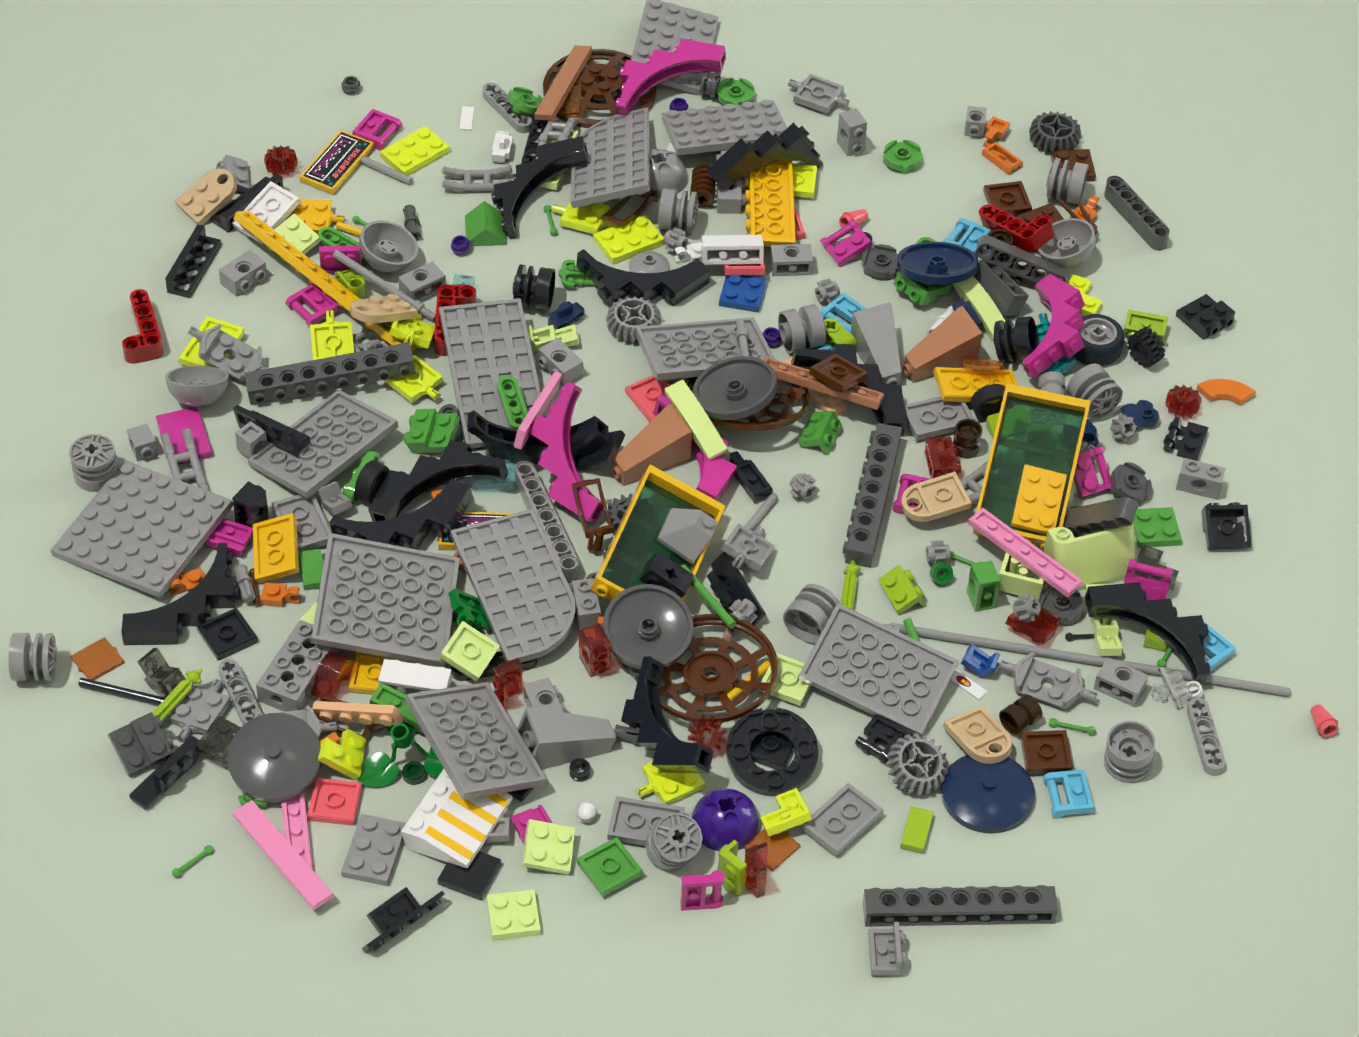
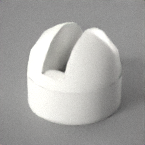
M1191 681L1185 685L1184 693L1189 700L1201 698L1203 696V689L1199 682Z
M581 803L577 814L581 822L589 823L594 820L598 810L590 803Z

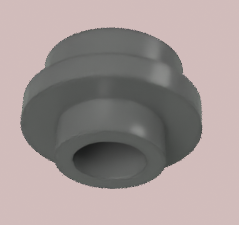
M355 76L345 77L341 84L342 90L347 93H355L361 88V83Z

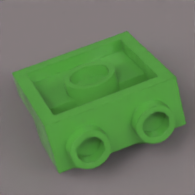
M898 271L893 283L897 290L907 294L911 301L921 306L934 303L937 296L949 293L952 288L950 284L918 282L904 276L900 271Z
M416 409L415 414L409 418L410 430L404 434V442L412 453L444 452L449 441H454L460 417L458 413L438 414L436 409Z

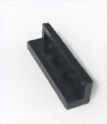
M276 173L271 178L264 177L213 215L211 222L229 233L234 229L232 222L235 220L233 218L236 212L243 211L270 181L283 188L282 176Z
M197 224L166 276L167 293L190 298L220 248L221 240L206 236L205 226ZM205 243L213 245L212 248L206 250L203 248ZM205 257V261L195 262V259ZM193 270H196L198 272L196 275L188 277L187 275L188 272H191ZM189 284L188 290L179 288L181 285Z
M239 405L233 408L240 429L251 421L266 432L268 442L297 454L311 443L308 435L254 410H247Z

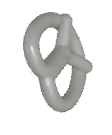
M373 330L362 331L353 337L354 352L361 351L360 349L364 351L379 346H391L388 342L381 340L379 335ZM366 336L376 338L364 344L358 343L360 339Z

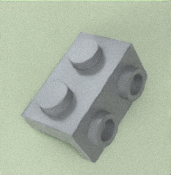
M226 154L222 161L218 162L216 169L229 171L237 182L236 191L244 193L249 189L247 161ZM228 178L223 179L220 184L226 183Z
M894 922L893 929H869L868 942L871 975H900L901 966L906 965V953L901 951V945H904V931L899 929V922Z

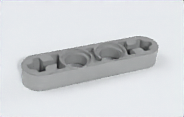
M486 83L483 86V98L517 132L528 133L532 125L531 117L525 112L515 115L508 114L509 112H515L512 110L513 106L507 100L508 94L496 83ZM499 101H505L506 103H505V104H498L497 102H499Z
M233 659L223 660L218 667L219 675L242 725L250 721L249 714L252 713L254 718L256 711H260V714L262 712L239 664ZM226 669H230L231 671H233L232 677H230V674ZM234 684L243 685L240 690L231 689ZM248 700L251 702L247 707L239 706L241 701Z
M1193 698L1188 703L1187 715L1201 763L1207 774L1217 776L1224 770L1225 758L1207 701L1202 698ZM1194 707H1198V709L1201 710L1200 716H1198L1199 713L1197 708ZM1205 724L1209 727V730H1200L1197 725ZM1210 742L1215 748L1207 749L1203 746V743Z

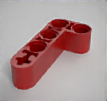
M992 204L984 205L979 209V216L983 227L991 231L997 229L1008 231L1013 236V245L1029 253L1040 249L1055 234L1050 216L1046 214L1038 215L1029 223H1026Z
M447 284L438 288L434 343L435 352L439 356H447L439 307L477 303L476 289L471 285Z
M143 289L134 290L130 294V302L139 334L126 337L122 341L124 359L130 364L155 360L163 355L162 338L149 295Z

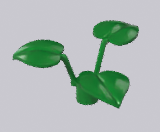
M403 721L402 724L387 727L394 741L391 744V758L383 752L373 753L368 756L362 764L361 776L358 782H361L362 786L368 788H382L393 783L400 772L398 765L393 763L396 759L397 748L406 749L411 744L427 757L424 761V768L429 775L438 778L444 767L432 747H430L428 753L412 738L411 733L418 730Z

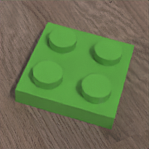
M1173 507L1137 509L1134 517V534L1138 548L1181 545L1182 539Z
M617 837L577 858L578 866L602 897L643 876L642 868Z

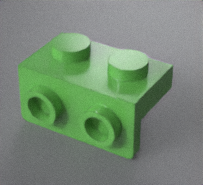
M834 410L811 414L798 440L801 448L820 446L824 454H829L842 427Z

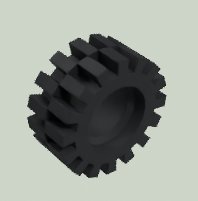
M1147 327L1132 334L1127 341V344H1129L1127 348L1131 350L1130 355L1134 356L1133 360H1138V364L1140 366L1143 364L1145 368H1149L1162 360L1165 356L1164 352H1166L1165 348H1162L1165 345L1163 342H1160L1161 337H1157V333L1155 331L1152 333V329H1147Z

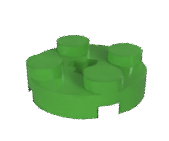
M727 78L719 83L716 98L722 105H742L744 102H753L755 97L754 86L743 78H740L739 81Z
M514 87L513 91L510 90L507 96L508 102L513 106V111L519 114L525 112L534 116L543 98L540 95L535 97L532 95L533 91L523 87Z
M893 140L884 148L883 163L899 171L901 174H908L910 170L916 169L921 164V148L913 141L903 140V142L897 143V140Z

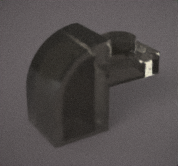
M1143 544L1138 554L1137 562L1166 569V566L1160 565L1164 551ZM1175 569L1172 571L1168 587L1172 591L1176 585L1179 573ZM1135 571V574L1161 581H1163L1164 579L1162 577Z
M153 648L137 661L146 675L145 682L161 697L166 698L181 681L186 680L179 668L169 667L158 648Z

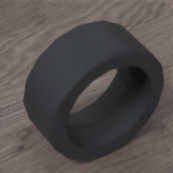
M986 385L973 394L971 405L978 419L986 421L988 416L1000 413L1005 392L1004 385ZM1000 399V401L993 405L984 406L992 400ZM1008 402L1007 410L1013 408V403Z
M376 461L366 463L356 480L355 496L372 504L390 469Z

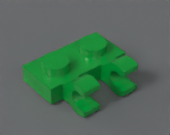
M455 588L448 593L451 607L458 613L456 621L458 627L462 621L465 623L468 621L473 623L472 627L482 633L481 627L490 629V624L477 597Z

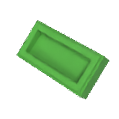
M321 549L299 551L304 590L320 588L323 570Z

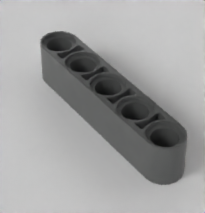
M1108 177L1104 192L1105 199L1152 249L1157 251L1164 250L1168 242L1169 228L1121 177Z
M988 235L978 239L976 254L984 261L1036 283L1049 274L1063 278L1062 281L1068 283V271L1057 264ZM986 245L989 246L990 249L985 250L981 247ZM1005 253L1008 257H1001L1000 254ZM1024 261V262H1026L1027 264H1026V265H1020V264H1018V262ZM1043 269L1045 272L1038 273L1036 270Z
M1121 497L1072 508L1067 512L1063 527L1069 529L1074 537H1080L1131 526L1138 508V502L1131 498Z

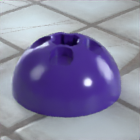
M721 788L710 791L697 802L691 818L701 828L702 844L715 851H720L724 845H729L733 840L738 842V850H741L755 840L760 829V817L755 804L747 795L735 789Z

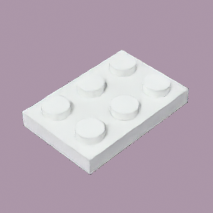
M270 181L243 211H251L274 230L294 211L301 201L299 197ZM236 220L232 222L234 228L263 244L262 241L254 238L250 231L242 228Z

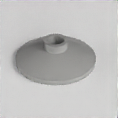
M643 251L631 258L629 269L630 272L635 273L665 272L669 270V262L665 256L658 252Z

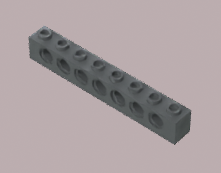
M410 342L244 374L250 404L255 405L392 378L406 377L416 374L411 345Z
M877 423L876 430L871 431L869 443H872V446L867 447L866 458L868 462L864 461L862 474H865V476L860 477L858 490H861V492L856 493L854 505L857 506V509H852L850 521L853 522V525H848L846 537L849 538V541H845L842 554H846L845 563L847 564L854 560L858 566L871 568L901 441L902 427Z
M1016 885L1013 887L967 886L965 888H952L948 886L942 888L919 887L909 889L902 887L894 889L871 888L864 889L862 902L865 927L893 926L894 922H899V926L1054 924L1058 913L1055 886L1045 885L1032 887Z

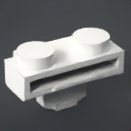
M496 131L492 147V161L503 163L506 159L510 158L513 141L512 136H509V132Z

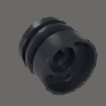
M520 264L514 277L513 299L521 298V303L523 301L525 308H529L533 299L535 309L549 311L554 296L555 269L541 267L536 276L534 266H529L527 271L526 265Z
M1033 317L1017 318L1015 326L1011 319H1006L1005 322L1002 320L995 322L994 345L1000 363H1008L1009 360L1016 362L1018 354L1021 360H1024L1039 345L1037 326Z

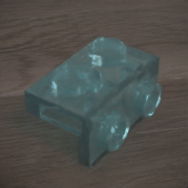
M505 460L509 473L505 480L485 477L472 478V491L515 490V463Z

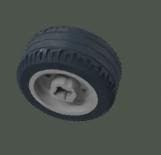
M1101 314L1083 316L1082 319L1085 326L1079 330L1085 347L1073 356L1087 365L1096 363L1104 366L1115 362L1121 355L1125 337L1120 324L1114 319Z

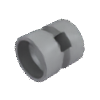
M1050 371L1039 377V390L1066 395L1065 378L1061 373Z

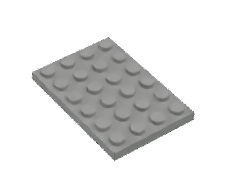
M646 0L631 61L647 63L648 57L652 56L654 49L674 53L675 47L679 46L681 38L713 44L719 17L661 0ZM703 72L677 75L659 84L700 95Z
M762 100L761 102L754 103L744 102L742 105L707 106L701 109L689 108L683 111L670 110L662 113L663 124L677 156L729 150L740 138L746 143L750 141L753 144L767 130L772 135L776 133L779 136L787 129L774 100Z
M754 317L741 318L744 320L745 329L748 331L749 339L747 343L750 357L764 360L765 357L775 359ZM737 319L642 326L635 329V335L656 381L699 377L703 371L719 361L732 357H741L739 342L736 340L735 334L737 331Z
M338 389L290 426L310 437L311 443L300 452L294 454L269 442L247 460L252 468L308 499L399 426L397 420Z
M837 603L799 673L798 679L874 716L876 714L880 715L912 734L918 733L921 738L959 664V660Z
M488 682L407 694L405 702L462 800L545 785L547 778Z

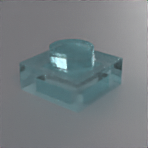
M454 274L452 285H471L474 287L475 276Z

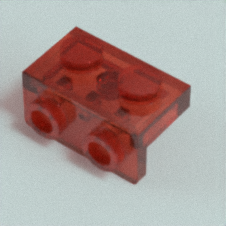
M1041 607L1039 616H1035L1034 621L1025 623L1024 620L1020 621L1012 613L1008 616L1005 624L1014 631L1031 637L1034 642L1045 644L1055 635L1061 618Z
M519 658L505 661L493 668L494 677L492 678V684L494 686V693L505 710L508 709V697L523 691L522 663Z
M766 842L760 845H753L748 850H745L744 862L747 864L745 886L748 891L753 892L756 898L765 895L769 850Z

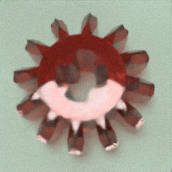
M273 146V149L267 150L264 164L267 172H271L272 175L277 173L281 176L284 174L289 176L290 172H295L298 159L295 150L290 149L289 146Z
M1183 384L1182 387L1175 385L1173 389L1169 390L1165 404L1168 407V413H1174L1175 417L1179 415L1184 419L1186 416L1192 418L1194 414L1198 413L1202 400L1198 390H1193L1192 386L1189 388L1185 387Z
M701 715V722L698 719H694V726L688 727V731L692 733L688 735V741L700 743L713 750V746L720 750L721 745L719 742L723 743L726 741V737L723 736L726 733V728L721 727L722 721L717 720L714 723V715L710 716L709 721H706L705 715ZM704 731H709V738H705Z

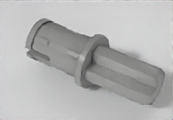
M236 565L233 570L237 580L236 586H239L242 600L250 603L255 600L252 587L253 580L249 577L246 565Z

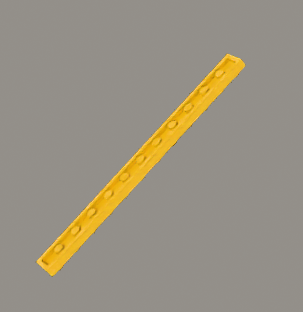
M251 211L236 212L233 219L240 223L242 228L250 231L254 238L265 243L269 250L276 252L283 261L291 264L298 273L306 276L310 283L321 288L325 295L336 300L339 306L346 308L350 312L351 303L360 300V298ZM363 322L366 328L376 332L381 340L388 342L390 345L404 342L398 341L389 335L392 327L390 322ZM412 344L411 350L414 352L416 347Z

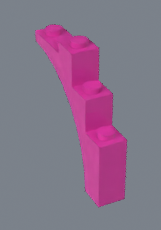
M681 38L679 46L675 47L674 53L654 49L652 56L648 57L647 63L626 60L625 66L620 69V78H622L623 85L621 97L617 98L616 109H618L619 115L625 117L642 95L664 80L691 72L721 73L727 59L725 46Z
M1052 274L1047 275L1035 285L1040 300L1052 310V319L1041 343L1022 361L1026 373L1031 379L1036 378L1063 356L1071 358L1085 347L1079 330L1085 326L1079 311L1085 306L1081 292Z
M567 382L561 388L560 396L556 403L550 407L549 415L545 417L539 414L533 420L529 433L549 445L541 453L538 463L558 476L551 483L548 496L579 515L572 484L581 482L582 479L576 470L571 453L570 428L575 404L582 392V388ZM587 486L576 488L584 519L596 524L603 512L601 501L592 494Z
M663 395L658 397L653 411L655 416L668 404L672 403L669 398ZM692 438L691 448L696 456L700 472V481L696 490L718 501L731 483L737 466L722 459L724 453L709 461ZM722 438L727 447L728 441Z

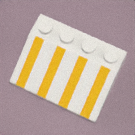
M443 769L401 830L406 848L468 868L512 802L513 796L504 792L462 800L445 769Z

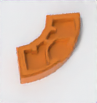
M1229 379L1207 380L1197 384L1196 388L1210 402L1217 399H1227L1239 405L1255 397L1256 393L1249 386Z

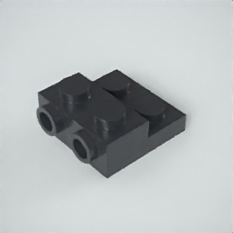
M1207 294L1183 306L1176 312V317L1202 340L1209 336H1214L1225 327L1231 326L1235 316V311L1222 300L1215 302Z
M1232 502L1228 505L1209 503L1204 506L1201 514L1203 531L1206 533L1207 549L1250 548L1252 546L1248 505Z

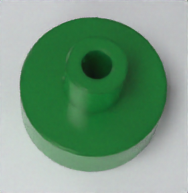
M937 562L930 569V577L937 584L945 585L953 578V569L945 562Z

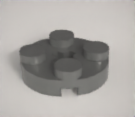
M884 244L875 245L870 250L869 248L866 249L862 256L864 274L887 280L894 279L899 271L897 268V250L892 246Z
M1125 462L1123 465L1119 464L1111 473V491L1120 497L1131 498L1137 501L1138 504L1151 493L1152 483L1150 479L1147 481L1144 476L1146 472L1140 466L1131 462Z
M1051 587L1045 589L1040 599V614L1043 618L1064 626H1072L1075 621L1080 619L1085 602L1080 597L1081 594L1078 590L1067 598L1055 588L1050 589ZM1061 602H1064V603H1065V607H1061V606H1059L1058 604H1061Z

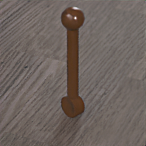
M254 568L249 570V575L253 580L255 594L253 603L254 606H259L260 597H258L257 581L255 580Z

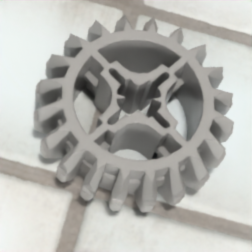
M626 296L625 300L619 298L618 302H613L612 307H609L606 322L608 331H611L612 336H616L617 340L623 339L625 343L631 341L634 344L639 342L635 335L636 327L660 325L662 318L660 309L657 308L656 304H652L650 299L645 301L643 297L638 299L636 296L633 298Z
M918 733L912 737L908 734L904 738H899L896 744L891 746V752L887 754L889 761L886 763V767L891 768L888 775L895 776L893 783L899 782L901 784L900 790L906 787L908 788V794L915 790L918 796L922 792L929 794L931 790H936L944 782V776L948 773L946 767L949 762L943 760L946 757V753H940L942 745L936 747L934 745L935 739L929 742L927 735H923L920 739ZM904 751L907 753V762L905 764L902 763V753ZM932 764L933 773L932 776L929 777L928 766Z

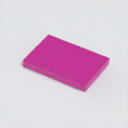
M197 407L156 415L160 434L169 433L175 455L187 452L182 430L190 428L198 459L212 457V451ZM190 460L179 462L177 464L190 462Z

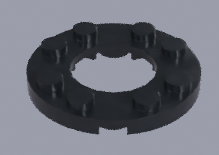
M760 708L742 716L732 727L726 746L727 762L734 776L751 790L770 795L782 794L799 788L806 783L816 768L819 754L817 738L811 726L799 715L782 708L766 710ZM768 732L780 733L787 737L795 750V756L791 764L779 771H766L758 767L752 760L749 752L750 745L756 737Z

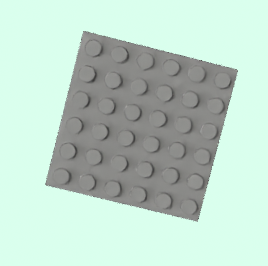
M124 460L114 475L108 479L50 551L54 557L162 598L170 588L171 582L180 575L231 510L233 502L231 499Z
M329 533L310 643L445 668L446 662L439 658V655L449 642L453 609L448 593L454 588L456 589L460 558Z

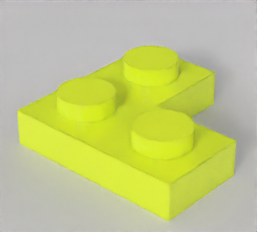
M1073 274L1068 284L1080 290L1085 306L1079 310L1080 314L1084 316L1097 314L1102 306V301L1086 295L1091 288L1092 281Z
M349 729L342 732L340 745L325 738L320 744L321 749L318 761L356 780L361 776L366 738Z
M797 788L775 796L780 809L760 817L768 837L780 834L787 829L812 820L810 811Z

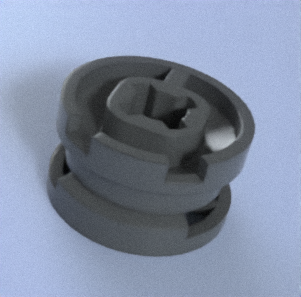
M703 72L700 96L710 95L711 98L717 97L721 73Z

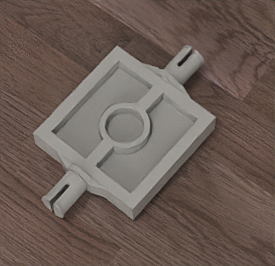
M809 74L802 82L790 79L788 82L789 87L798 89L793 96V102L825 114H828L836 104L846 108L849 105L850 100L840 97L844 92V86L812 74Z
M740 524L735 527L721 548L728 556L735 558L732 562L734 567L737 564L736 568H740L744 563L748 568L754 569L757 572L760 571L775 548V545L762 537L765 532L764 528L759 531L761 526H758L755 531H752Z
M215 679L208 689L193 685L191 691L168 716L169 723L182 728L176 736L179 742L182 741L184 743L190 733H201L207 736L211 734L231 704L230 696L218 693L223 686L221 680Z

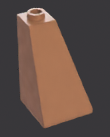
M963 306L956 309L905 355L902 369L905 376H908L912 383L933 377L935 367L960 368L978 362L982 332Z
M672 403L668 404L615 456L612 473L616 479L620 480L623 486L640 480L649 465L663 471L691 460L692 431Z

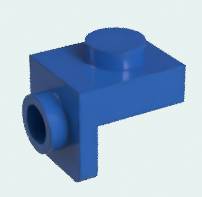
M972 644L967 648L961 664L982 679L987 674H993L999 666L997 661L1000 654L996 652L989 656Z

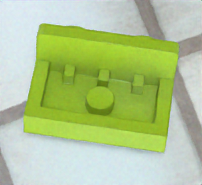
M1128 309L1124 335H1127L1129 338L1140 329L1147 327V329H1152V333L1155 331L1157 333L1156 336L1161 337L1160 342H1163L1168 317Z
M897 565L880 577L878 581L896 611L901 615L918 602L922 606L926 605L922 598L925 596L923 590L919 585L915 586L913 583L915 577L909 569L904 570L900 565Z
M733 840L729 845L726 844L720 849L717 869L725 874L723 887L727 891L740 896L745 891L747 864L737 857L738 842Z

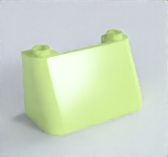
M1134 521L1131 526L1110 529L1076 538L1065 527L1048 529L1043 552L1083 581L1078 591L1085 589V584H1108L1125 580L1129 559L1136 560Z

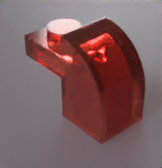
M328 652L316 670L318 677L312 695L317 697L328 696L336 699L342 681L349 680L356 659L337 652Z

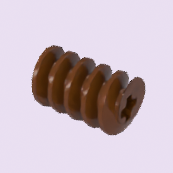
M707 164L697 165L692 170L690 196L692 192H697L698 203L701 207L712 205L715 196L716 181L707 172V169L710 167Z

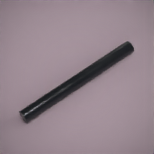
M82 677L78 683L80 687L155 705H160L165 697Z

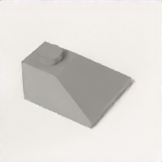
M671 508L657 537V541L693 564L711 539L718 521L702 510Z

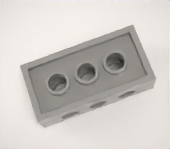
M299 620L256 684L258 702L284 712L303 710L341 653V649L310 643L313 624Z

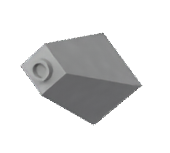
M888 302L853 312L851 334L856 339L857 346L855 350L864 364H878L881 384H900L901 365L892 304Z
M532 707L525 708L517 728L541 770L566 764L578 758L585 759L608 753L616 741V732L612 729L610 721L607 719Z

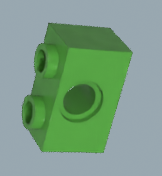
M992 560L971 564L967 594L975 612L996 608L1001 580Z

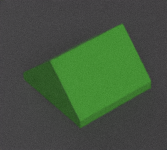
M485 201L465 215L466 238L470 240L471 246L506 245V232H503L501 224L504 218L499 210Z

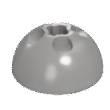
M663 149L650 150V189L658 192L657 198H661L663 188L676 189L678 194L687 183V172L683 162L670 151ZM651 191L646 192L647 195L652 193Z
M1077 218L1064 219L1053 223L1052 226L1055 234L1052 239L1038 249L1041 257L1063 268L1076 267L1087 260L1095 246L1093 226L1089 222Z
M374 221L364 226L361 231L359 245L362 256L376 270L387 273L401 271L407 268L418 254V243L414 236L407 229L396 223Z
M186 366L169 371L165 375L168 390L177 401L190 407H201L216 402L223 395L228 385L229 374L223 369L212 366Z

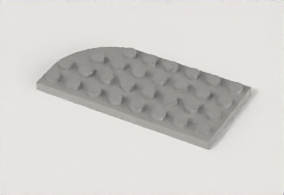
M648 108L629 111L625 117L619 114L608 117L594 124L580 135L583 136L587 146L589 163L573 167L571 170L570 202L572 208H583L590 204H601L608 200L623 199L635 194L642 195L650 191Z
M521 298L439 307L464 442L469 444L470 448L487 447L482 440L467 430V414L475 410L486 420L509 428L497 391L498 380L501 377L512 376L518 381L528 412L540 395V387Z
M534 509L450 530L452 541L494 636L500 645L507 665L511 666L540 658L556 649L566 639L573 627L576 609L575 598Z

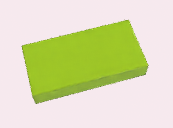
M911 806L900 848L923 854L934 814L933 811Z

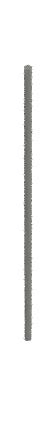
M890 623L894 627H899L900 633L908 634L904 625ZM915 627L917 635L921 637L970 645L974 644L976 646L1025 654L1032 652L1037 656L1103 666L1107 659L1105 657ZM1117 660L1143 673L1194 681L1190 671ZM1215 675L1208 676L1205 682L1288 697L1290 695L1289 687Z

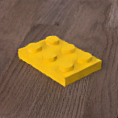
M1025 464L1011 526L1047 535L1048 529L1056 528L1067 475Z
M293 513L253 524L254 574L257 583L299 573L297 517Z

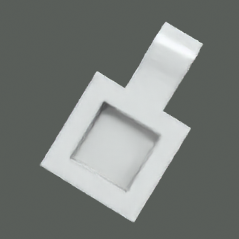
M701 242L685 245V248H675L677 255L674 256L676 263L688 260L692 262L695 259H699L702 262Z

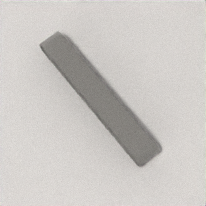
M529 461L518 462L515 466L516 486L527 510L534 509L567 582L572 583V581L578 579V558L534 465Z

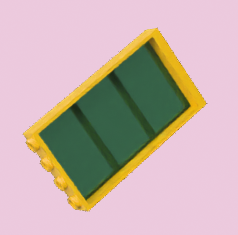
M1006 383L976 513L982 508L986 509L1033 545L1039 546L1044 550L1047 535L1011 526L1023 467L1026 464L1067 475L1056 527H1063L1091 401ZM973 528V532L978 536L985 537Z
M649 465L638 483L589 590L612 601L623 590L636 585H643L644 583L639 580L646 562L657 551L680 566L686 565L696 575L710 540L695 562L691 564L657 541V537L671 508L702 510L719 522L725 505L658 468ZM687 593L681 598L683 599V601L685 600Z

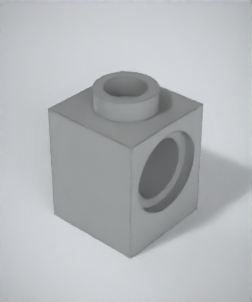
M968 106L965 136L983 137L987 108Z
M251 421L235 433L237 450L248 458L267 445L266 432Z
M148 424L127 429L129 444L137 461L158 455L156 441Z

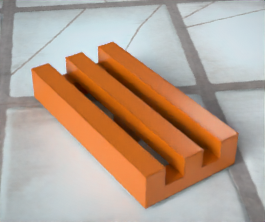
M997 142L982 150V156L1008 175L1012 174V171H1017V167L1021 168L1023 166V161Z

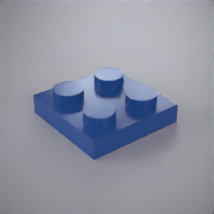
M726 275L719 299V306L759 313L766 279L746 275Z

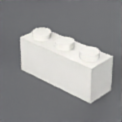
M762 235L702 236L701 256L704 265L763 264L764 244Z
M384 659L378 679V686L380 683H383L405 695L451 688L452 674L451 669Z

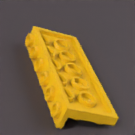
M792 160L775 162L750 172L745 176V188H748V190H745V202H748L745 206V216H749V219H746L745 227L749 234L746 235H762L763 244L767 247H771V245L795 244Z

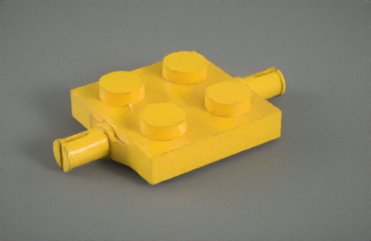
M300 199L301 203L286 218L288 219L291 215L296 214L317 235L320 229L330 227L332 222L337 223L340 221L344 223L345 215H334L332 213V200Z

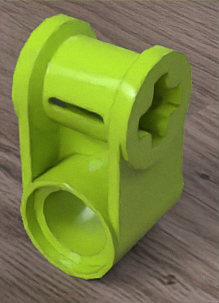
M351 268L342 272H335V279L358 298L366 299L365 280L359 273Z
M827 318L824 320L826 331L825 344H829L834 347V344H852L856 348L857 342L855 337L836 319Z

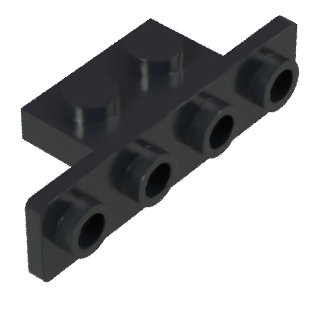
M723 552L711 564L713 570L706 576L711 583L710 587L718 594L721 599V605L727 610L738 599L741 601L743 599L751 601L757 608L754 612L757 618L752 622V625L755 626L766 613L742 574L736 568V565L735 567L733 566L732 558Z
M190 736L129 794L130 799L144 809H148L209 750L208 745L196 737Z
M407 887L399 891L366 915L380 935L365 945L362 950L364 952L370 948L373 952L385 944L382 939L389 934L392 938L404 930L402 925L407 921L413 924L423 917L420 913L426 908L431 911L441 904L440 898L445 895L444 892H439L420 906Z

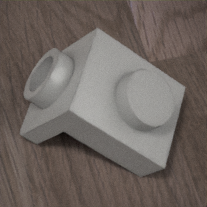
M336 481L318 490L323 508L332 515H341L347 509L353 507L351 499L341 493L339 483Z

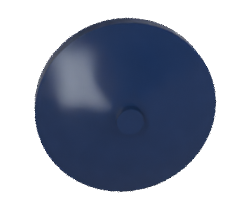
M922 242L910 245L899 252L897 268L904 276L918 282L953 284L965 281L976 274L978 270V257L973 251L961 245L948 242Z
M965 755L952 763L947 769L948 773L944 776L945 780L941 788L942 801L949 815L962 826L980 833H1002L1016 828L1029 816L1035 796L1034 785L1027 771L1013 759L1007 757L999 763L986 764L972 759L969 755Z

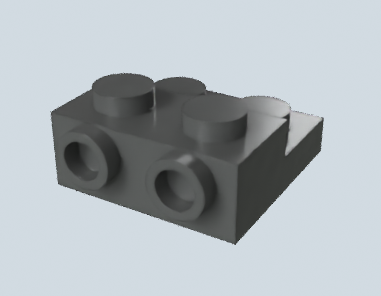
M152 712L108 734L128 776L168 758L173 753L171 749L174 748L171 738L169 736L164 737L161 728L164 727L160 717L158 715L154 716Z

